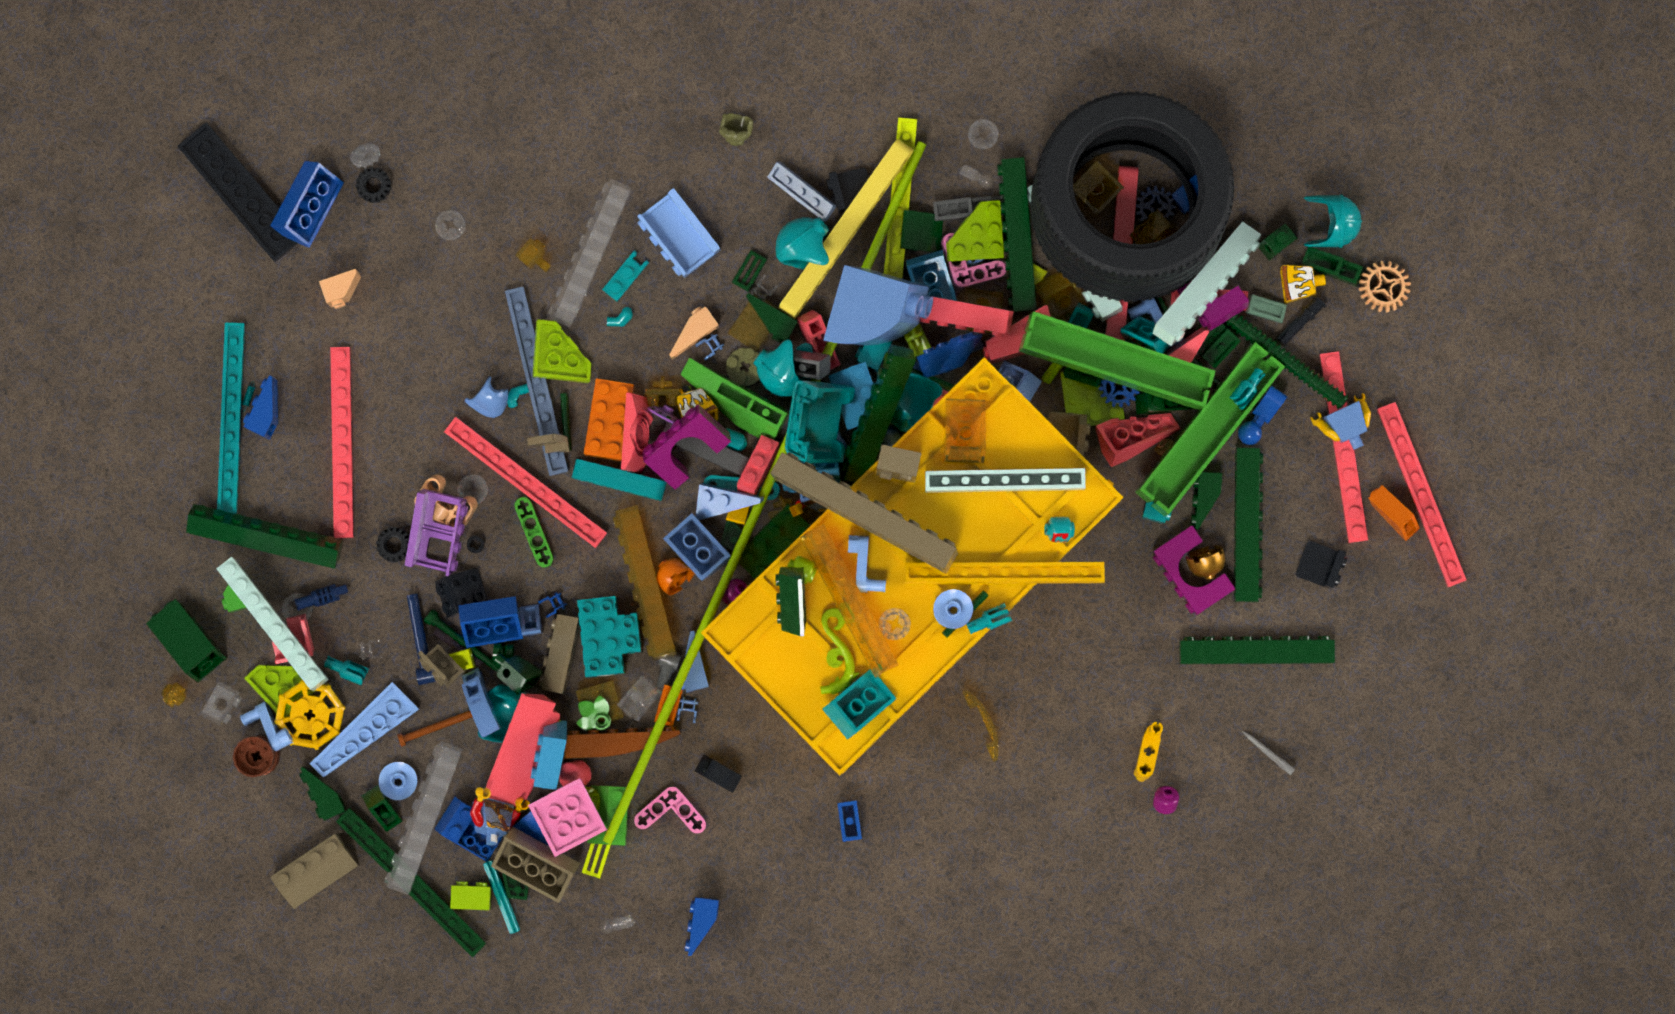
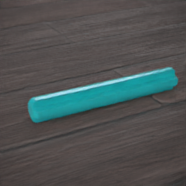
M493 860L485 862L483 866L509 933L513 934L520 931V927L499 873L491 867Z

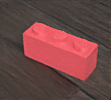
M761 435L737 482V491L757 495L778 453L779 442Z

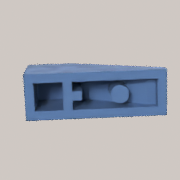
M690 631L686 654L695 637V631ZM700 650L682 687V690L685 689L686 693L709 687Z

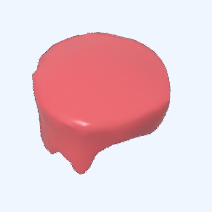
M574 760L561 765L559 781L563 787L581 778L584 786L590 782L592 777L591 770L584 761Z

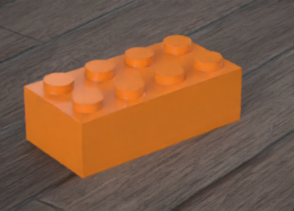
M596 378L584 448L585 456L622 461L626 393L634 394V384Z

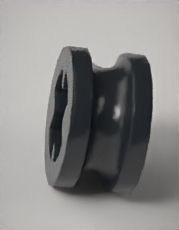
M472 536L467 540V548L472 553H480L484 549V541L478 536ZM474 539L477 542H481V546H478L479 549L477 550L474 547H470V543Z

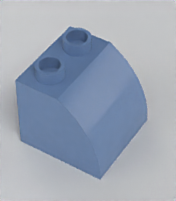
M844 265L823 340L852 345H878L896 340L914 329L919 324L920 318L927 319L933 306V297L927 295L929 287L867 268Z

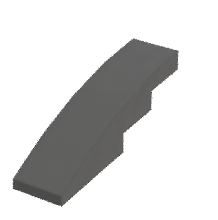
M985 196L933 202L935 221L966 219L979 202H1003L1002 196Z

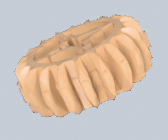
M1380 261V267L1373 263V269L1370 267L1366 268L1368 274L1362 273L1361 276L1366 280L1359 281V284L1364 285V287L1359 288V291H1365V293L1360 297L1361 299L1368 298L1365 305H1368L1370 302L1373 303L1371 306L1372 310L1377 305L1378 312H1381L1384 307L1385 312L1388 313L1390 306L1395 311L1397 309L1396 304L1401 307L1403 305L1401 300L1406 301L1408 299L1404 294H1409L1410 290L1405 287L1410 286L1411 283L1404 281L1409 276L1401 275L1405 271L1403 268L1400 271L1396 270L1399 266L1398 264H1395L1392 268L1391 261H1388L1385 267L1384 261ZM1381 272L1391 273L1396 279L1389 280ZM1376 274L1377 287L1370 290V280ZM1381 282H1383L1384 285L1391 284L1387 288L1388 291H1386V289H1379L1383 285ZM1399 284V294L1396 299H1393L1392 287ZM1382 294L1388 302L1380 301L1373 295Z

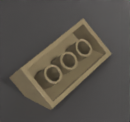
M557 614V618H553L551 629H554L553 637L549 636L547 648H550L548 656L545 655L543 667H546L545 674H542L539 680V686H542L541 690L565 695L578 626L580 627L579 618Z
M334 834L270 878L282 896L295 909L359 865L339 835Z

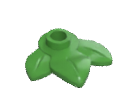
M598 695L594 703L587 700L578 703L580 714L583 716L576 723L580 728L584 730L594 728L605 730L610 726L609 704L604 697ZM601 717L605 719L602 723L598 722V719Z

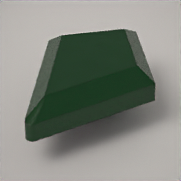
M726 521L720 542L732 552L742 532L735 522Z
M502 873L507 897L510 899L527 900L529 887Z

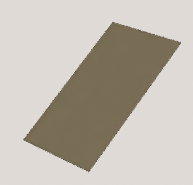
M579 626L577 629L576 639L567 676L568 682L570 678V673L572 669L573 659L580 631Z

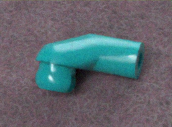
M624 307L618 317H607V326H625L632 319V309Z
M527 384L510 389L507 401L509 408H515L518 405L517 399L520 395L529 393Z

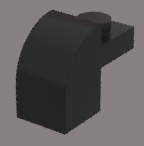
M703 755L695 769V772L732 793L742 778L738 773L706 755Z

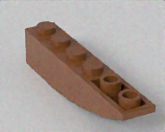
M664 727L665 731H662L656 745L681 735L680 730L676 731V727ZM638 728L626 729V733H618V729L607 730L605 734H599V730H588V734L580 735V731H568L564 751L565 759L608 757L643 750L653 728H645V732H638Z

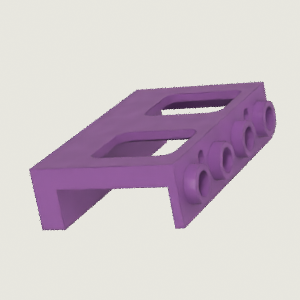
M421 489L417 492L405 566L413 567L416 564L444 571L446 576L451 575L457 570L458 560H456V557L461 549L460 535L463 534L465 524L462 523L463 517L466 516L468 506H466L467 499L427 489ZM436 501L458 505L454 526L438 523L433 520ZM430 537L451 542L448 563L427 557Z

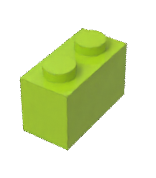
M456 882V885H451L450 909L491 910L492 887L487 886L485 882H476L475 886H468V882Z

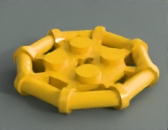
M300 680V683L278 696L279 702L276 718L273 722L280 730L287 728L293 739V743L290 746L297 745L319 750V747L341 733L340 728L346 707L336 696L330 684H323L315 691H320L321 693L319 696L307 694L309 687L303 680ZM302 690L303 696L295 701L290 699ZM327 695L334 706L329 708L323 698ZM286 704L291 705L290 715L284 717ZM312 710L315 716L309 720L307 716H304V713ZM336 712L332 726L328 723L329 715ZM291 722L293 724V727L296 729L293 735L285 723ZM326 727L329 732L317 739L316 734ZM300 733L312 735V740L301 739L298 736Z

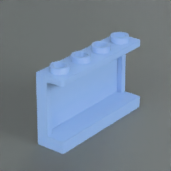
M674 188L646 212L637 216L639 219L637 223L643 231L647 230L651 234L649 239L655 247L657 245L663 250L660 252L666 261L671 260L674 264L672 269L678 276L682 274L684 278L721 251L720 247Z

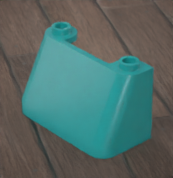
M805 380L797 381L793 389L785 440L787 454L790 452L797 456L798 460L808 463L843 462L845 447L841 441L837 440L842 404H850L852 402L855 388L841 384Z

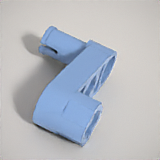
M849 535L848 553H858L855 592H885L886 580L868 579L866 577L869 536Z
M265 701L256 705L255 709L240 715L241 721L245 726L261 719L268 741L275 752L293 743L287 728L279 730L277 725H274L273 720L275 718L270 706Z

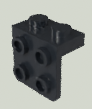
M865 168L840 174L836 172L829 173V179H826L828 189L833 191L834 197L831 198V201L836 205L838 213L847 210L869 179Z
M1308 541L1296 570V576L1322 587L1333 589L1334 586H1338L1341 576L1338 575L1340 569L1346 565L1348 559L1345 557L1346 552L1342 550L1336 551Z
M476 568L445 576L435 582L436 592L440 596L442 610L447 618L459 614V605L488 601L479 571Z

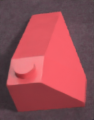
M1171 413L1148 415V417L1136 418L1135 416L1124 420L1115 418L1095 427L1101 452L1111 467L1131 459L1180 430Z

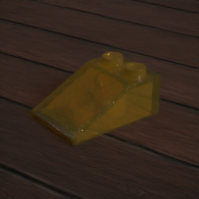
M946 399L944 462L984 463L986 453L985 400Z

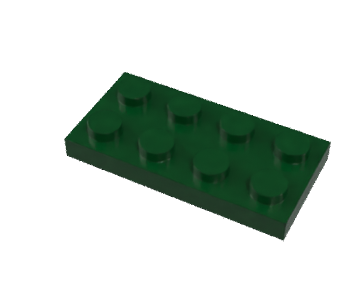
M788 503L747 543L738 562L755 579L811 526L801 515L793 517L789 509L791 506Z

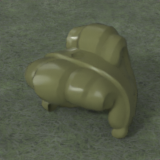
M723 114L719 133L730 145H743L744 141L752 133L753 120L738 114Z

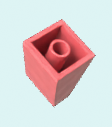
M1048 305L1035 311L1050 316ZM1029 315L1013 324L1010 334H1004L1003 337L994 336L986 341L982 352L990 364L1025 355V353L1019 352L1023 335L1026 333L1025 327Z

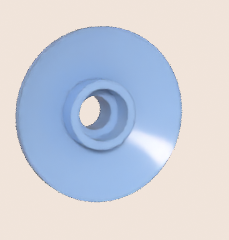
M951 589L944 591L934 602V616L943 627L949 629L961 628L972 617V601L966 593L960 590ZM952 607H956L958 609L955 614H952L950 612V609Z
M403 762L388 764L379 775L380 790L386 797L392 800H404L410 797L417 787V775L414 769ZM400 779L402 781L401 785H395V780Z

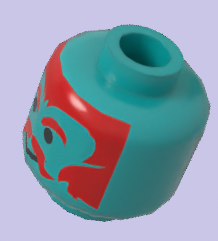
M1051 517L1048 523H1045L1044 533L1048 535L1051 542H1068L1070 538L1074 537V522H1071L1068 517Z

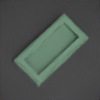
M1250 294L1248 308H1246L1245 313L1277 323H1283L1287 304Z

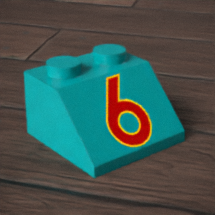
M1138 316L1121 328L1120 332L1126 342L1159 353H1164L1168 350L1169 344L1153 334L1156 323Z

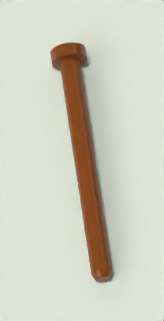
M469 710L405 735L399 733L397 736L401 747H403L408 741L470 719L473 716Z

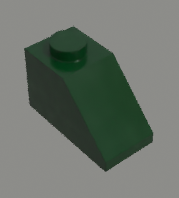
M378 785L362 795L368 810L386 832L403 822Z

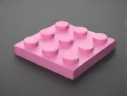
M581 778L528 805L555 857L607 830Z

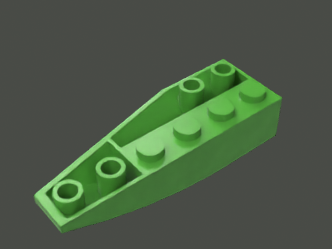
M692 358L688 359L681 373L696 389H703L717 408L736 426L759 439L763 435L776 440L790 414V411Z

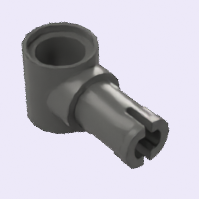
M667 649L662 650L658 663L661 671L656 686L664 688V685L669 684L672 673L678 669L682 654Z

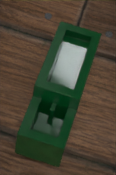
M1313 247L1307 248L1302 261L1304 266H1311L1317 272L1358 287L1361 275L1364 272L1363 266Z

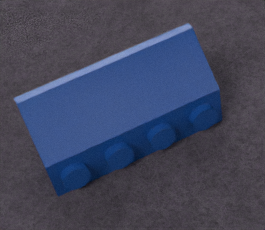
M305 161L270 226L282 236L310 248L344 182L319 162Z

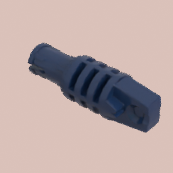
M335 584L313 590L310 592V595L296 598L294 602L298 611L313 605L319 607L340 600L339 596L348 593L346 585L336 587Z

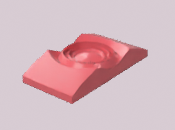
M626 393L621 470L642 473L646 466V463L643 462L642 452L648 445L649 427L653 417L652 412L647 409L650 406L647 397L633 393Z

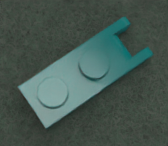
M635 250L602 289L616 302L620 300L650 263L646 260L640 265L633 258L638 253Z

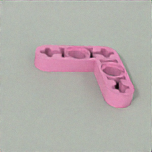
M949 233L945 235L941 241L946 262V241H948L949 237H952L954 233ZM999 260L969 268L966 261H961L959 266L953 265L952 262H947L952 283L957 288H964L998 279L1006 272L1004 263ZM995 265L1001 268L999 274L992 272L989 274L990 277H988V270L995 268ZM976 269L983 271L984 277L982 279H977L974 276ZM968 271H970V278L964 280L963 284L961 281H957L959 274L961 277L969 275Z
M669 787L642 809L634 819L636 827L647 829L672 808L693 833H701L706 828L704 818L676 787ZM668 791H676L677 799L675 801L670 799L667 802L670 806L666 807L665 802L660 800V798L663 796L666 799L669 796ZM656 802L663 805V811L659 814L654 813L652 810V806ZM684 804L690 807V813L687 816H683L679 812L680 807ZM649 809L650 813L656 818L652 820L649 817L646 820L648 823L646 826L644 824L639 825L638 822L640 820L638 817H645L648 814L645 811ZM693 812L697 814V816H694V819L702 821V828L700 830L698 828L694 830V823L691 820L689 823L685 820L691 817Z

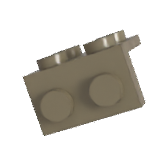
M1050 412L1048 414V421L1084 456V452H1088L1089 441H1085L1086 435H1090V424H1087V415Z
M439 644L426 655L422 651L418 653L421 666L427 672L432 671L431 674L440 686L444 684L447 688L450 687L465 673Z

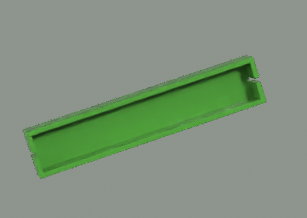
M1034 311L1029 315L1025 327L1026 333L1023 335L1019 352L1197 410L1205 408L1210 392L1207 389L1211 388L1215 375L1214 370Z
M1256 342L1248 347L1207 399L1205 408L1196 413L1136 489L1135 493L1147 503L1152 501L1151 506L1163 516L1170 514L1285 366L1273 356L1268 357L1264 361L1262 358L1266 357L1269 353ZM1259 368L1265 373V377L1256 386L1257 393L1248 405L1241 410L1230 399V395L1242 380H1247L1254 369Z

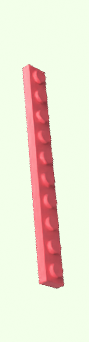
M330 347L334 537L354 538L350 347Z
M1339 351L1320 354L1324 380H1328L1330 385L1333 384L1334 388H1339L1338 391H1343V394L1346 395ZM1331 401L1327 402L1328 415L1340 410V408H1336V405L1333 406ZM1347 401L1341 407V409L1347 406ZM1332 440L1348 543L1368 541L1355 452L1349 440L1342 443Z
M1396 402L1378 408L1377 412L1447 587L1466 581Z
M457 417L453 419L444 431V433L593 547L597 548L608 534Z

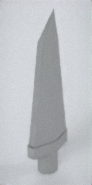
M1242 731L1254 745L1272 759L1282 770L1286 771L1289 775L1295 771L1288 762L1280 758L1252 735Z

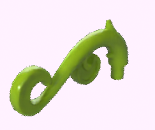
M837 608L826 610L822 615L821 623L826 634L838 647L828 652L826 657L827 663L833 668H838L843 662L837 660V657L842 655L845 660V672L841 679L836 677V680L830 683V685L820 686L821 694L831 693L833 695L840 693L860 675L859 672H855V663L849 648L828 626L827 622L830 617L838 619V624L834 627L835 630H840L844 626L846 616L844 612Z

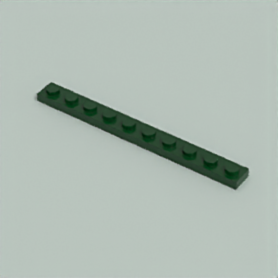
M351 808L336 821L472 958L487 944Z

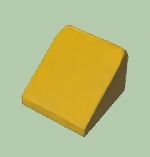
M750 506L728 512L726 520L745 525Z

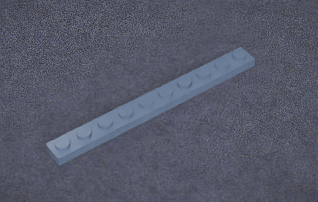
M524 287L506 290L505 294L539 435L559 434L547 381L545 378L532 377L535 331ZM542 446L549 476L569 472L564 452L545 454V446Z

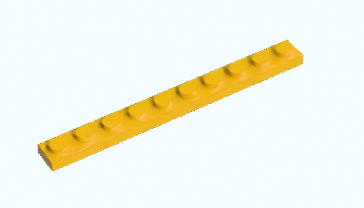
M953 562L947 574L927 563H905V584L1105 582L1104 562Z

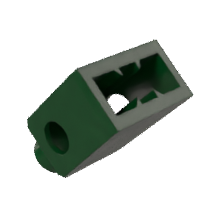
M1285 223L1265 238L1258 248L1270 261L1298 239Z
M499 654L494 661L500 667L497 677L517 695L533 688L543 671L518 655L508 659L504 655Z

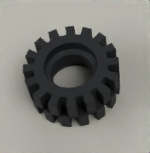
M370 167V169L366 168L364 172L359 173L360 176L356 179V188L358 194L365 201L379 203L381 200H385L387 195L389 196L391 180L383 170L377 167ZM371 178H377L381 182V187L377 192L367 190L366 184Z
M389 527L378 535L376 549L379 555L389 562L402 561L407 554L410 536L400 528ZM396 537L401 541V548L397 552H390L387 549V541L390 538Z

